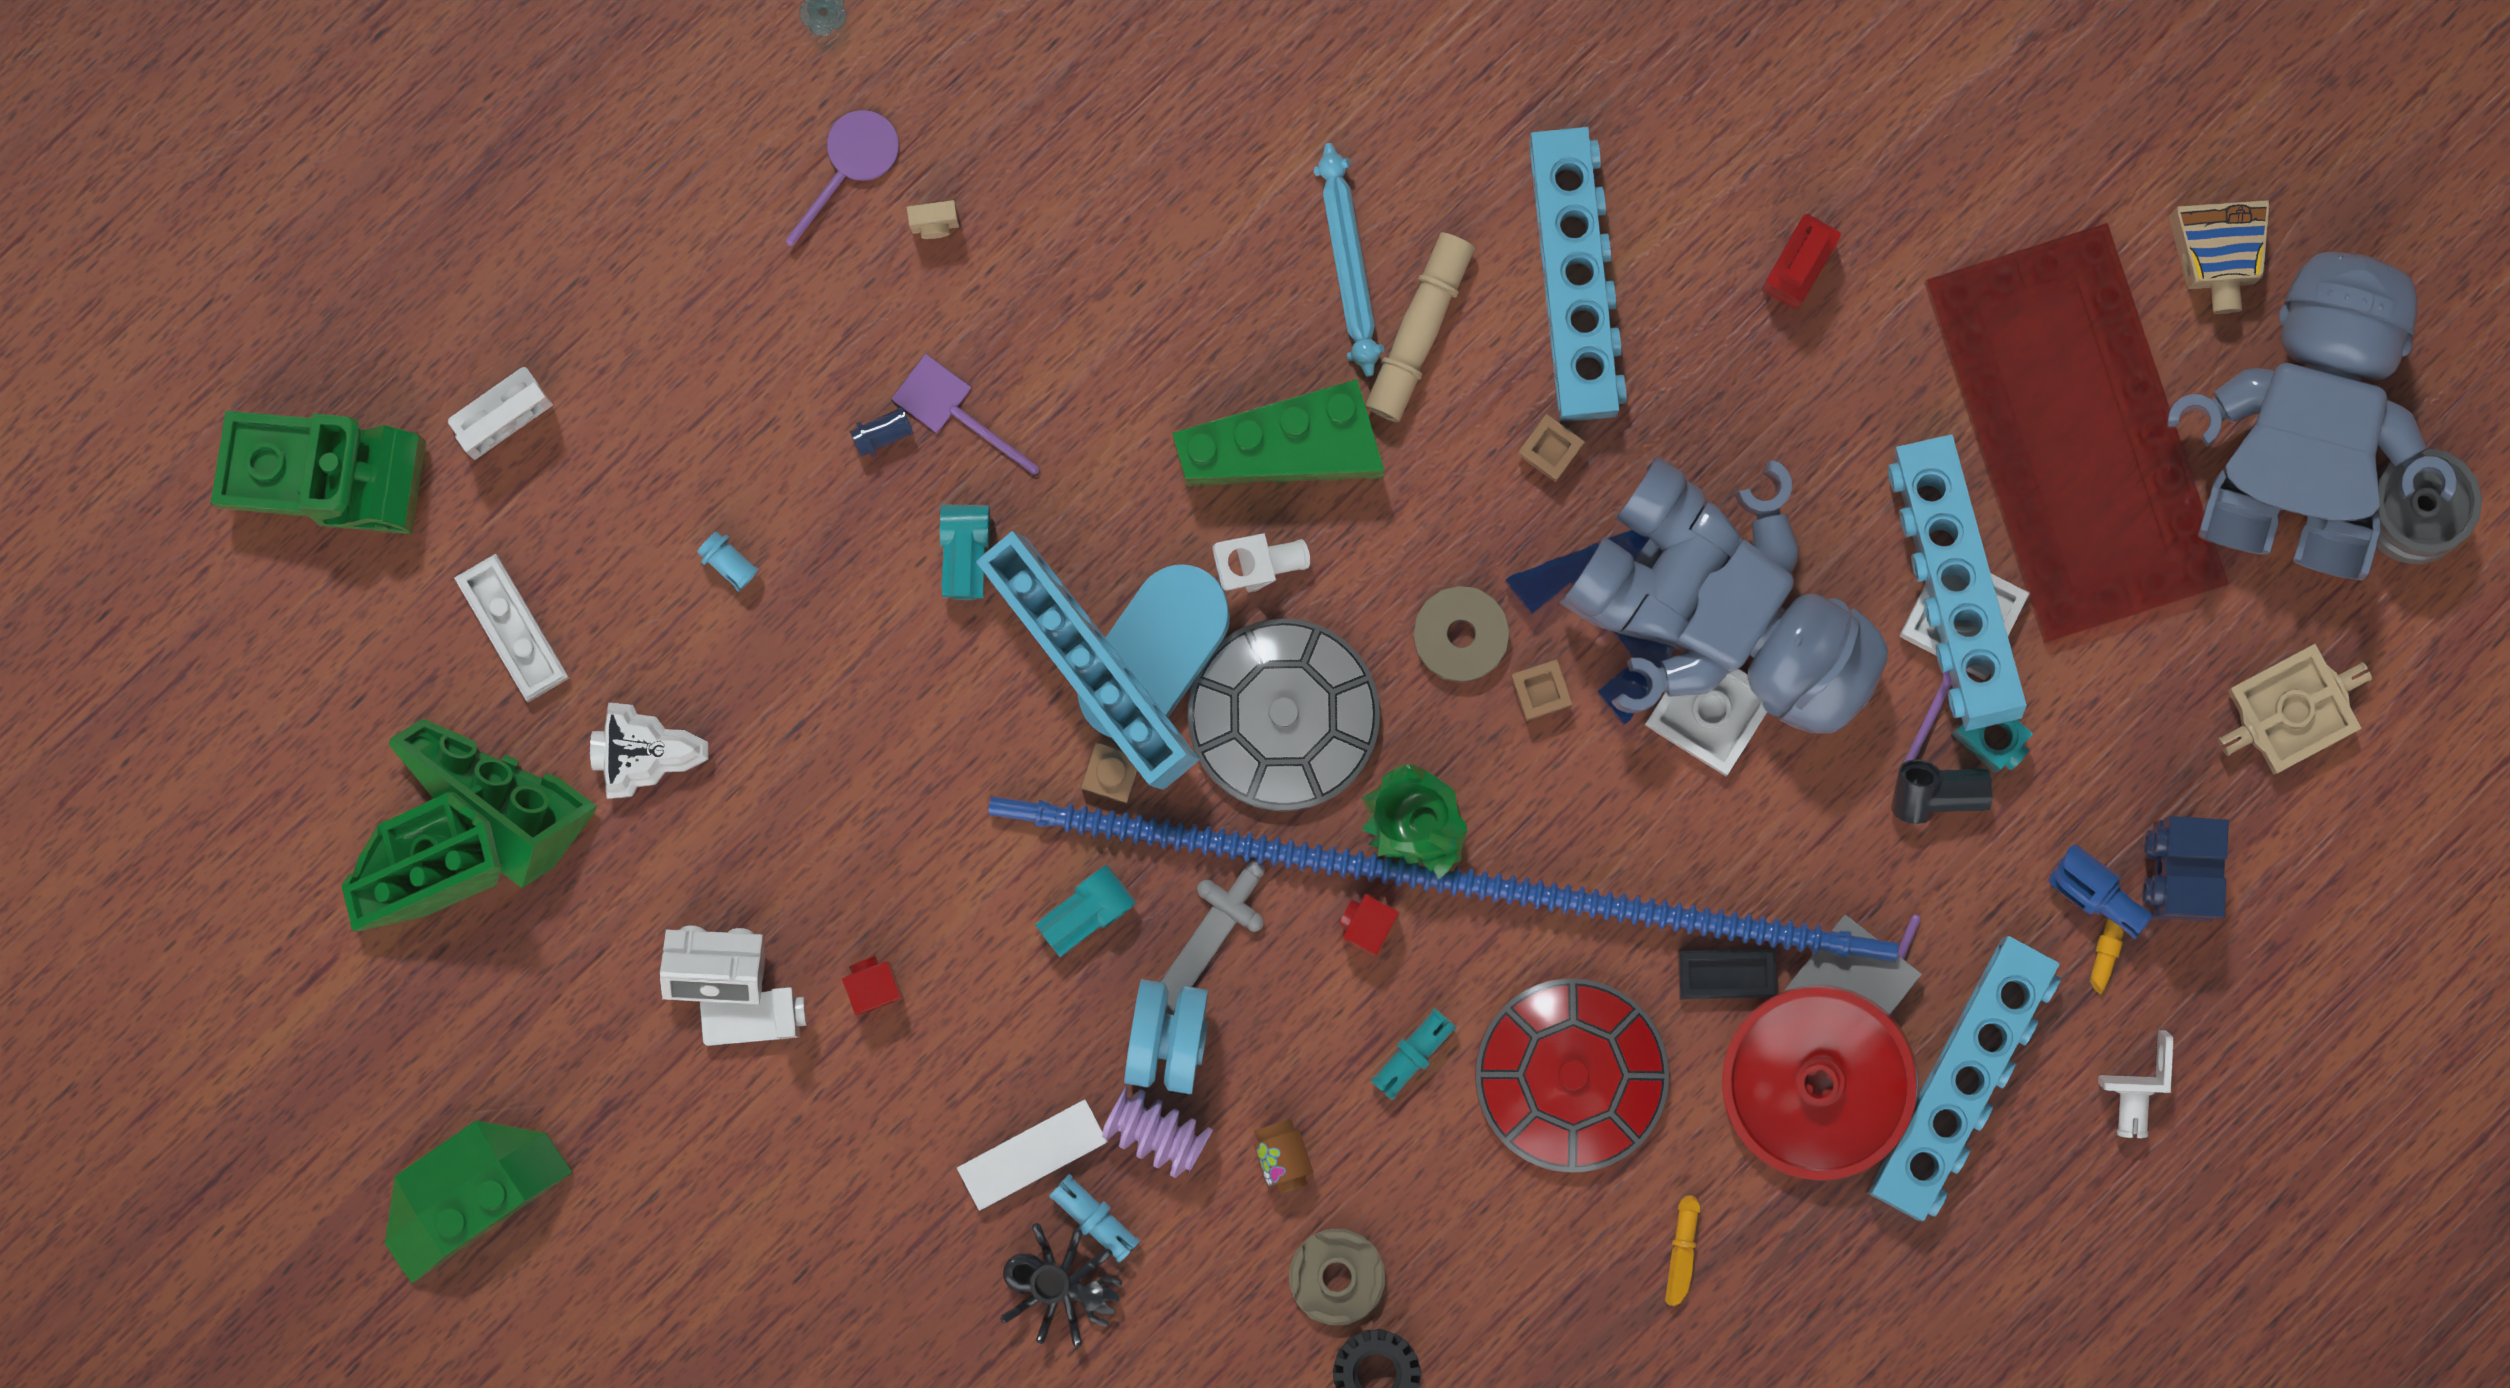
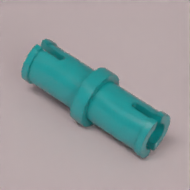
M1433 1008L1428 1017L1407 1040L1402 1038L1396 1044L1399 1047L1398 1051L1370 1081L1381 1091L1383 1090L1390 1099L1394 1100L1399 1091L1420 1068L1425 1070L1431 1064L1428 1060L1430 1056L1457 1027L1436 1008Z

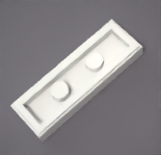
M497 554L492 555L454 578L528 703L570 678Z
M1085 1099L957 1167V1170L980 1211L1108 1143V1141L1102 1137L1103 1131Z

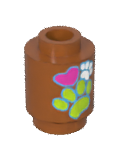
M1288 1119L1255 1130L1258 1142L1254 1143V1147L1267 1187L1277 1185L1279 1193L1282 1194L1307 1186L1305 1176L1314 1172L1300 1129H1294L1292 1120Z

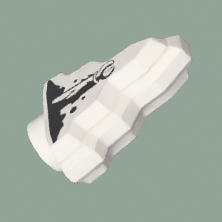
M608 702L604 731H592L591 734L592 770H604L607 799L632 797L637 787L656 785L666 772H685L709 760V743L685 730L665 729L657 717L639 715L633 705Z

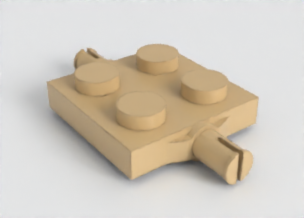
M2313 644L2227 690L2240 713L2242 726L2219 737V745L2221 747L2238 738L2237 742L2222 749L2226 756H2230V754L2252 743L2261 751L2273 775L2362 729L2350 708L2348 691L2367 681H2371L2370 671L2352 680L2353 676L2368 669L2363 662H2360L2358 665L2338 675L2326 664L2316 644Z

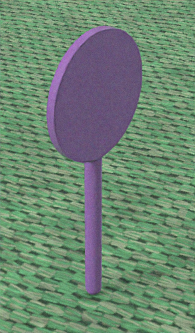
M858 110L845 114L832 126L827 139V151L830 161L838 172L786 239V243L789 246H793L845 177L859 181L872 180L882 176L892 167L898 155L899 144L894 127L885 117L872 111Z

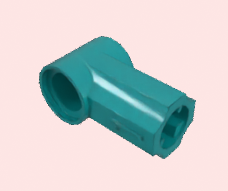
M941 504L940 547H943L941 586L943 598L956 600L984 599L985 573L976 561L985 554V548H989L990 505Z
M1108 864L1084 880L1073 890L1074 895L1061 905L1059 904L1035 924L1060 958L1099 927L1102 929L1106 928L1137 903Z

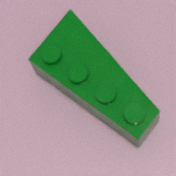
M1357 379L1172 433L1186 486L1249 484V482L1281 483L1298 480L1330 481L1348 478L1380 479L1384 477V467Z

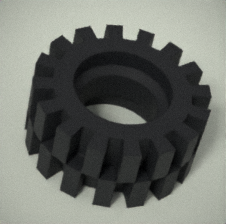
M1383 1329L1361 1331V1333L1350 1337L1337 1353L1333 1365L1335 1388H1363L1357 1376L1358 1367L1362 1360L1373 1354L1384 1355L1393 1362L1396 1369V1378L1390 1388H1419L1421 1367L1418 1357L1409 1343L1396 1333Z

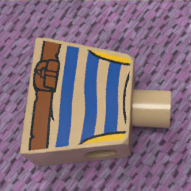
M2269 200L2178 206L2169 215L2188 289L2211 288L2214 314H2229L2242 311L2240 286L2256 284L2263 276Z

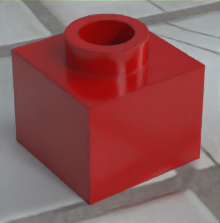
M1366 894L1360 903L1351 899L1338 924L1346 929L1342 939L1376 957L1399 912Z
M876 956L849 966L851 975L841 978L853 1011L857 1016L904 999L891 963L885 961L879 964Z

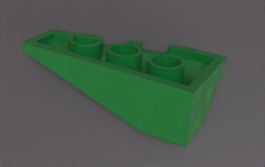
M422 718L390 738L389 746L433 798L447 792H455L490 821L501 865L500 872L521 888L554 868L596 811L597 806L562 779L549 773H545L543 778L518 768L519 760L508 755H504L502 760L477 750L475 741Z

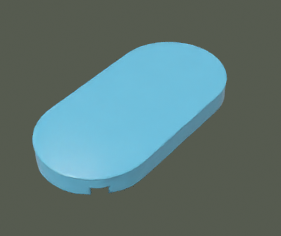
M1190 565L1169 566L1151 575L1141 586L1106 636L1108 642L1168 718L1224 639L1230 624L1228 599L1221 584L1206 571ZM1078 694L1079 705L1086 720L1097 731L1112 738Z

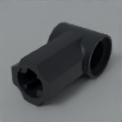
M1908 760L1902 763L1899 768L1891 811L1904 822L1921 824L1931 820L1934 812L1990 810L1993 799L1992 778L1988 769L1939 770L1933 763L1925 760Z

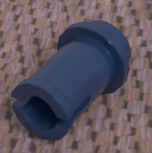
M901 406L897 410L864 425L859 421L856 423L857 428L849 431L861 457L869 453L871 457L876 456L875 450L914 434Z

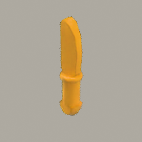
M1692 1195L1683 1197L1677 1208L1679 1209L1676 1236L1675 1240L1672 1241V1245H1675V1247L1672 1249L1665 1301L1670 1306L1681 1303L1688 1293L1692 1278L1693 1248H1696L1694 1240L1698 1212L1700 1213L1699 1201Z

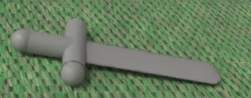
M1257 860L1250 861L1247 864L1246 869L1242 871L1229 892L1217 884L1215 885L1211 880H1203L1198 884L1197 892L1199 896L1213 906L1161 980L1169 990L1166 1014H1174L1178 992L1184 986L1192 987L1236 922L1252 932L1259 931L1263 927V917L1244 904L1259 882V878L1265 872L1264 865L1258 864Z

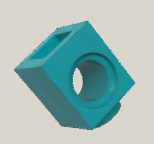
M2018 720L1995 724L2006 732L2007 744L2003 750H1994L1984 740L1986 727L1965 731L1962 722L1951 734L1993 773L2001 770L2004 766L2012 771L2031 750L2025 743L2033 735Z

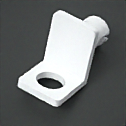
M1264 533L1218 542L1212 547L1221 586L1224 590L1246 587L1248 593L1256 592L1275 581V574L1299 569L1305 570L1310 565L1309 550L1303 539L1268 547ZM1234 550L1238 552L1243 576L1234 574L1228 565L1229 555Z
M2166 1030L2158 1031L2156 1077L2098 1076V1083L2104 1090L2120 1093L2118 1136L2133 1138V1134H2137V1138L2148 1137L2149 1095H2153L2154 1092L2171 1093L2173 1036Z

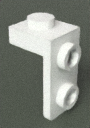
M792 987L761 992L760 1004L700 1001L703 1043L707 1046L801 1037L800 1026H807L805 997H797V989Z

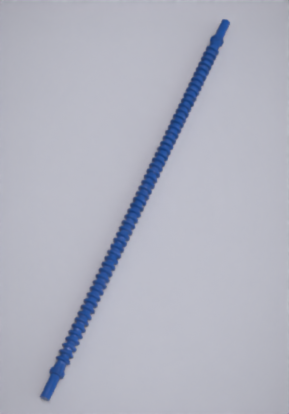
M991 796L988 815L1035 822L1037 827L1060 826L1064 827L1065 833H1069L1071 828L1078 829L1079 835H1083L1085 831H1091L1094 838L1098 836V833H1104L1107 840H1110L1112 835L1119 836L1121 842H1124L1126 837L1133 838L1134 844H1138L1141 839H1144L1149 847L1154 842H1160L1162 849H1165L1167 844H1173L1176 851H1179L1181 846H1186L1189 853H1193L1195 848L1202 849L1203 855H1207L1209 851H1215L1218 858L1223 853H1228L1231 860H1234L1236 855L1243 856L1245 862H1248L1250 857L1257 858L1258 864H1262L1264 860H1270L1273 867L1278 862H1283L1286 869H1289L1292 864L1298 865L1300 871H1304L1306 866L1312 867L1313 873H1318L1319 869H1325L1328 876L1332 875L1333 871H1339L1341 878H1345L1347 873L1354 874L1355 880H1359L1361 875L1368 876L1369 882H1373L1374 878H1381L1384 885L1387 884L1388 880H1394L1397 887H1400L1402 882L1409 883L1410 889H1414L1416 884L1423 885L1424 891H1428L1430 887H1436L1439 894L1444 889L1451 890L1452 896H1455L1458 891H1462L1466 898H1469L1471 893H1476L1479 900H1484L1485 896H1492L1494 903L1498 902L1499 898H1505L1508 905H1511L1513 900H1518L1521 907H1525L1527 902L1534 903L1535 909H1539L1540 905H1547L1550 912L1554 910V907H1560L1563 914H1566L1568 909H1573L1577 916H1580L1582 911L1589 912L1590 918H1594L1596 914H1602L1605 921L1609 920L1610 916H1616L1618 923H1622L1624 918H1629L1632 925H1636L1638 920L1645 921L1646 927H1650L1651 923H1658L1661 930L1665 928V925H1671L1674 932H1677L1679 927L1686 928L1688 934H1691L1694 929L1700 930L1701 936H1706L1707 932H1713L1716 939L1720 938L1721 934H1727L1730 941H1733L1735 936L1742 937L1743 943H1747L1749 938L1756 939L1757 945H1761L1763 941H1769L1772 948L1777 943L1784 944L1785 950H1789L1791 945L1798 946L1799 952H1803L1804 948L1808 947L1812 949V954L1814 955L1819 950H1823L1847 958L1848 955L1896 962L1899 943L1852 936L1850 931H1822L1821 925H1817L1815 929L1811 930L1808 929V924L1805 922L1802 923L1801 927H1795L1792 920H1789L1787 925L1780 924L1779 918H1775L1773 923L1766 922L1765 916H1761L1759 920H1753L1750 913L1745 918H1739L1737 911H1734L1731 916H1726L1723 909H1719L1717 914L1710 913L1709 907H1705L1704 911H1697L1694 904L1690 906V909H1684L1681 902H1678L1676 907L1669 906L1667 900H1664L1662 905L1655 904L1654 898H1650L1648 902H1642L1639 895L1635 896L1634 900H1628L1625 893H1622L1620 898H1615L1612 891H1608L1606 896L1599 895L1598 889H1594L1593 893H1586L1583 886L1579 888V891H1573L1570 884H1567L1565 889H1560L1556 882H1553L1551 887L1544 886L1543 880H1539L1537 884H1531L1528 877L1524 878L1523 882H1517L1515 875H1511L1509 880H1504L1501 873H1497L1495 878L1488 877L1487 871H1483L1482 875H1475L1472 868L1469 869L1468 873H1462L1459 866H1456L1454 871H1448L1438 880L1434 870L1431 872L1426 866H1420L1419 863L1407 864L1402 857L1398 862L1392 861L1391 857H1385L1384 860H1380L1377 853H1372L1371 857H1364V852L1360 850L1357 855H1351L1348 848L1344 849L1343 853H1338L1335 846H1331L1329 851L1322 850L1321 844H1317L1316 848H1309L1308 842L1305 841L1302 846H1296L1293 839H1290L1288 844H1283L1280 837H1276L1274 842L1267 841L1266 835H1262L1257 840L1253 838L1251 832L1247 834V837H1241L1238 830H1235L1233 835H1227L1224 828H1221L1219 833L1212 832L1211 826H1207L1205 831L1198 830L1197 824H1193L1191 828H1185L1182 821L1178 823V826H1172L1169 819H1166L1164 824L1157 823L1156 817H1152L1150 822L1143 821L1142 815H1138L1136 819H1130L1127 812L1122 817H1117L1114 810H1111L1109 815L1102 814L1100 808H1097L1095 813L1088 812L1087 806H1083L1081 810H1075L1072 803L1067 808H1063L1039 800L1038 803L995 796Z

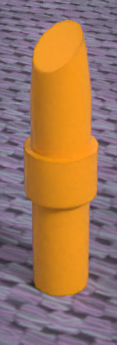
M2108 918L2103 935H2100L2095 950L2097 955L2090 977L2091 985L2100 995L2106 988L2115 960L2119 958L2123 945L2121 940L2124 930Z

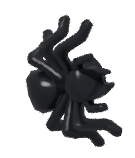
M1035 1223L1032 1226V1230L1046 1262L1032 1253H1018L1008 1259L1003 1269L1005 1283L1017 1293H1032L1033 1295L1001 1315L1000 1320L1002 1323H1007L1038 1302L1048 1304L1036 1338L1037 1343L1043 1344L1058 1302L1063 1300L1072 1343L1075 1347H1079L1082 1341L1072 1301L1079 1300L1084 1310L1087 1311L1089 1320L1107 1327L1108 1321L1096 1316L1093 1311L1095 1310L1104 1315L1116 1312L1114 1308L1108 1306L1104 1301L1112 1300L1118 1302L1120 1298L1117 1292L1112 1288L1102 1287V1285L1109 1283L1121 1286V1280L1103 1276L1097 1282L1094 1281L1085 1286L1079 1281L1095 1267L1112 1257L1113 1252L1110 1249L1104 1250L1069 1276L1082 1231L1080 1229L1073 1231L1061 1265L1056 1263L1041 1225Z

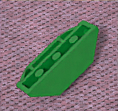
M447 792L378 824L360 853L353 873H348L341 885L352 931H363L425 917L497 885L501 865L490 821L458 794Z
M475 1120L395 1175L385 1245L409 1281L414 1283L573 1174V1171L547 1133Z

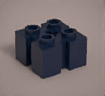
M2169 816L2154 822L2153 830L2146 831L2144 844L2145 858L2154 861L2153 877L2144 879L2142 902L2143 907H2150V912L2154 914L2152 919L2208 922L2225 917L2226 878H2224L2225 859H2227L2229 819Z

